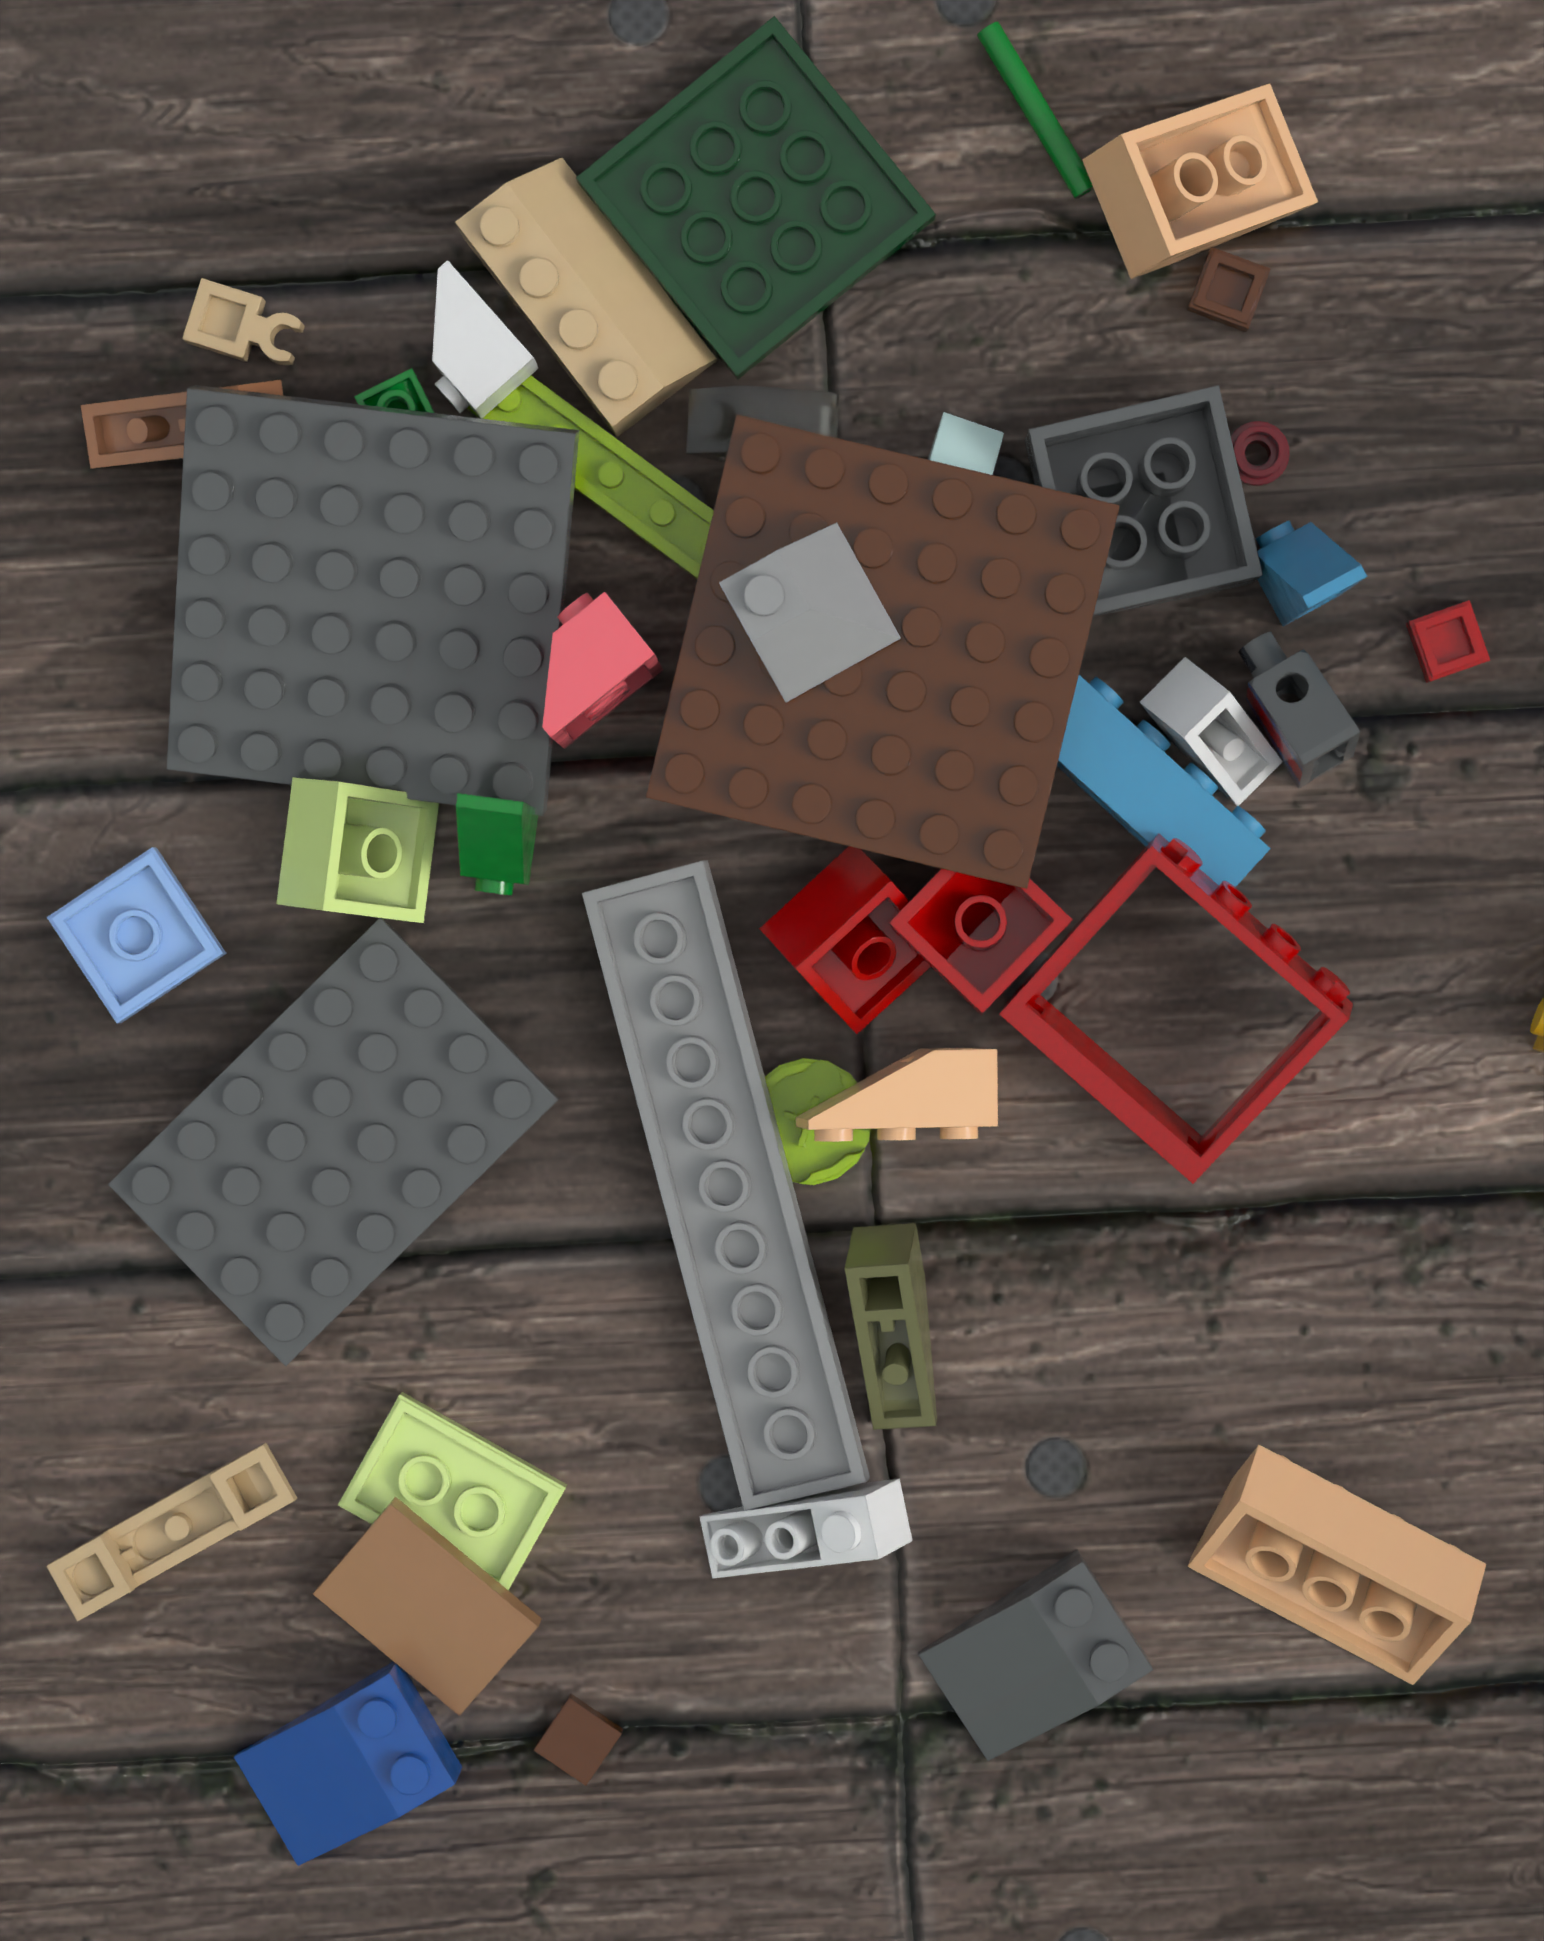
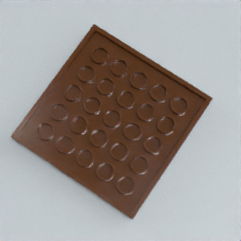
M737 414L646 798L1027 889L1120 505ZM837 523L901 639L786 703L719 582L776 550Z

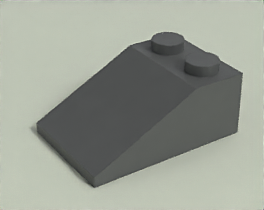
M1078 1549L918 1652L921 1660L987 1761L1099 1706L1153 1671L1146 1653Z

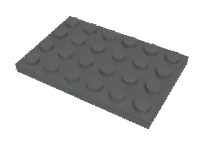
M379 918L108 1185L248 1329L287 1366L560 1098L384 918Z

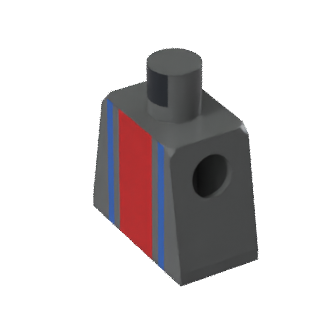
M1271 632L1258 636L1239 650V655L1254 677L1248 682L1247 703L1298 789L1354 756L1360 730L1305 650H1301L1287 658ZM1290 693L1296 695L1300 701L1288 703L1281 700L1279 696Z

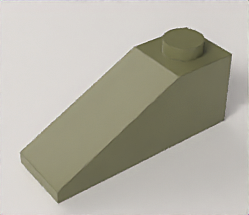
M916 1223L853 1227L845 1264V1274L873 1430L936 1426L937 1412L926 1282Z

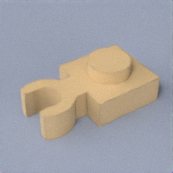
M201 278L182 339L187 344L245 362L248 361L252 345L260 347L271 361L280 365H293L295 357L288 351L277 349L274 345V338L283 329H291L294 332L303 333L305 326L297 317L288 313H276L268 318L262 317L266 303L263 297Z

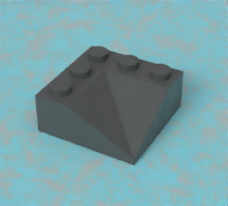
M1219 385L1028 430L1024 442L1034 485L1120 505L1093 616L1177 601L1253 584L1263 575Z

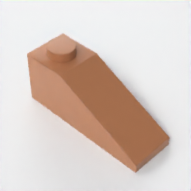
M281 380L219 387L283 395ZM187 392L81 405L90 469L183 458Z

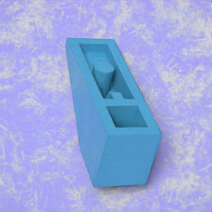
M1289 520L1256 538L1260 547L1257 553L1263 574L1258 579V582L1282 626L1339 597L1367 577L1362 565L1312 522L1295 530Z

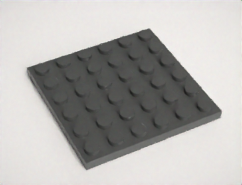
M198 385L187 388L167 769L292 785L293 777L338 781L402 791L407 793V798L410 800L456 805L457 794L460 793L525 802L535 808V815L543 816L547 810L553 739L543 729L542 725L552 635L562 626L557 616L564 610L579 430Z

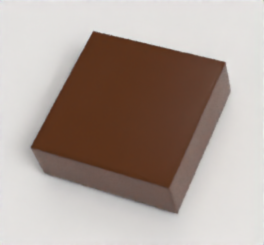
M1211 247L1187 311L1247 332L1271 269Z
M570 1694L535 1745L534 1751L587 1786L621 1736L623 1729Z

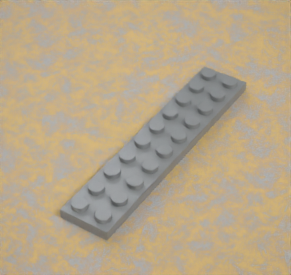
M703 860L584 892L582 896L744 1511L866 1483L870 1478L709 862L708 860Z

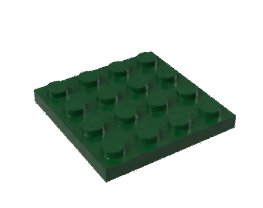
M775 16L576 177L577 183L737 380L933 222L936 217L931 207Z

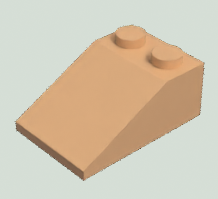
M1270 83L1123 133L1082 159L1130 279L1189 258L1211 247L1220 245L1308 208L1318 202Z

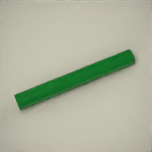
M997 21L988 25L977 34L978 39L1073 197L1078 199L1086 195L1094 188L1083 161L1000 23Z

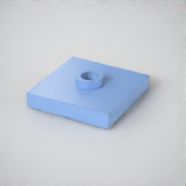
M156 847L150 848L47 917L117 1024L124 1022L226 954Z

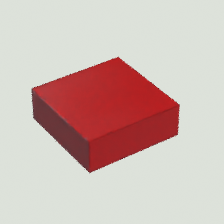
M1470 600L1406 623L1426 683L1490 661Z

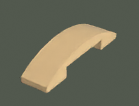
M264 1443L132 1515L51 1562L46 1567L78 1622L130 1593L139 1585L234 1532L241 1531L297 1499V1496L267 1443Z

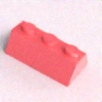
M603 592L595 600H593L589 593H585L557 616L562 626L552 635L542 727L564 749L663 671L654 652L606 592Z

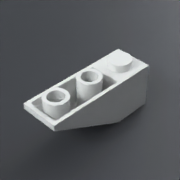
M900 1478L861 1483L744 1511L742 1506L699 1516L712 1579L877 1560L912 1541Z

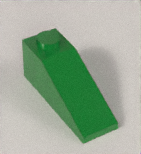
M458 793L456 817L460 876L476 878L474 891L512 896L514 883L529 885L538 821V815H535V808L520 801Z

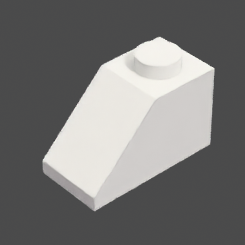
M447 260L438 268L432 361L443 377L435 383V386L459 413L470 406L482 419L538 369V365L534 357Z
M1186 657L1140 701L1144 709L1172 743L1195 766L1202 770L1236 806H1239L1283 762L1231 692Z

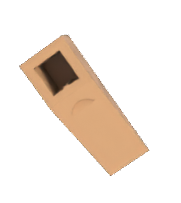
M920 1048L797 1116L796 1127L814 1130V1141L823 1142L853 1141V1129H877V1140H916V1128L940 1127V1139H977L978 1127L998 1126L997 1049Z

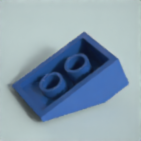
M394 1661L234 1756L297 1866L401 1817L455 1785L463 1768L409 1675Z

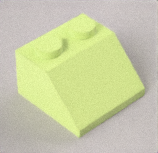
M293 777L276 904L424 923L439 803L410 800L407 798V793L402 791L338 781Z

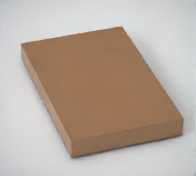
M397 1497L389 1503L313 1593L315 1597L459 1716L532 1635L542 1620L540 1616Z

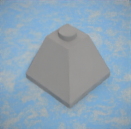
M837 523L780 548L719 582L786 703L901 639Z

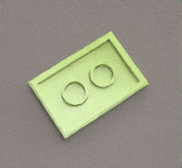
M401 1392L338 1506L372 1524L389 1503L397 1497L509 1590L566 1489L567 1484Z

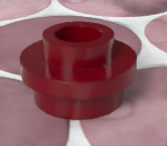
M1254 421L1240 426L1231 435L1241 483L1250 486H1263L1270 484L1281 476L1288 465L1290 450L1286 437L1277 427L1267 422ZM1250 444L1262 445L1268 454L1267 462L1261 466L1250 464L1245 457L1246 447Z

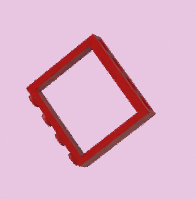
M1158 833L1013 993L999 1015L1194 1184L1350 1019L1353 1003L1347 998L1350 990L1337 975L1325 967H1321L1316 971L1298 955L1301 947L1289 933L1276 924H1271L1267 928L1248 912L1252 908V904L1241 891L1227 881H1222L1220 885L1216 884L1199 869L1203 862L1195 851L1177 838H1173L1168 842ZM1156 867L1320 1010L1202 1136L1041 995Z

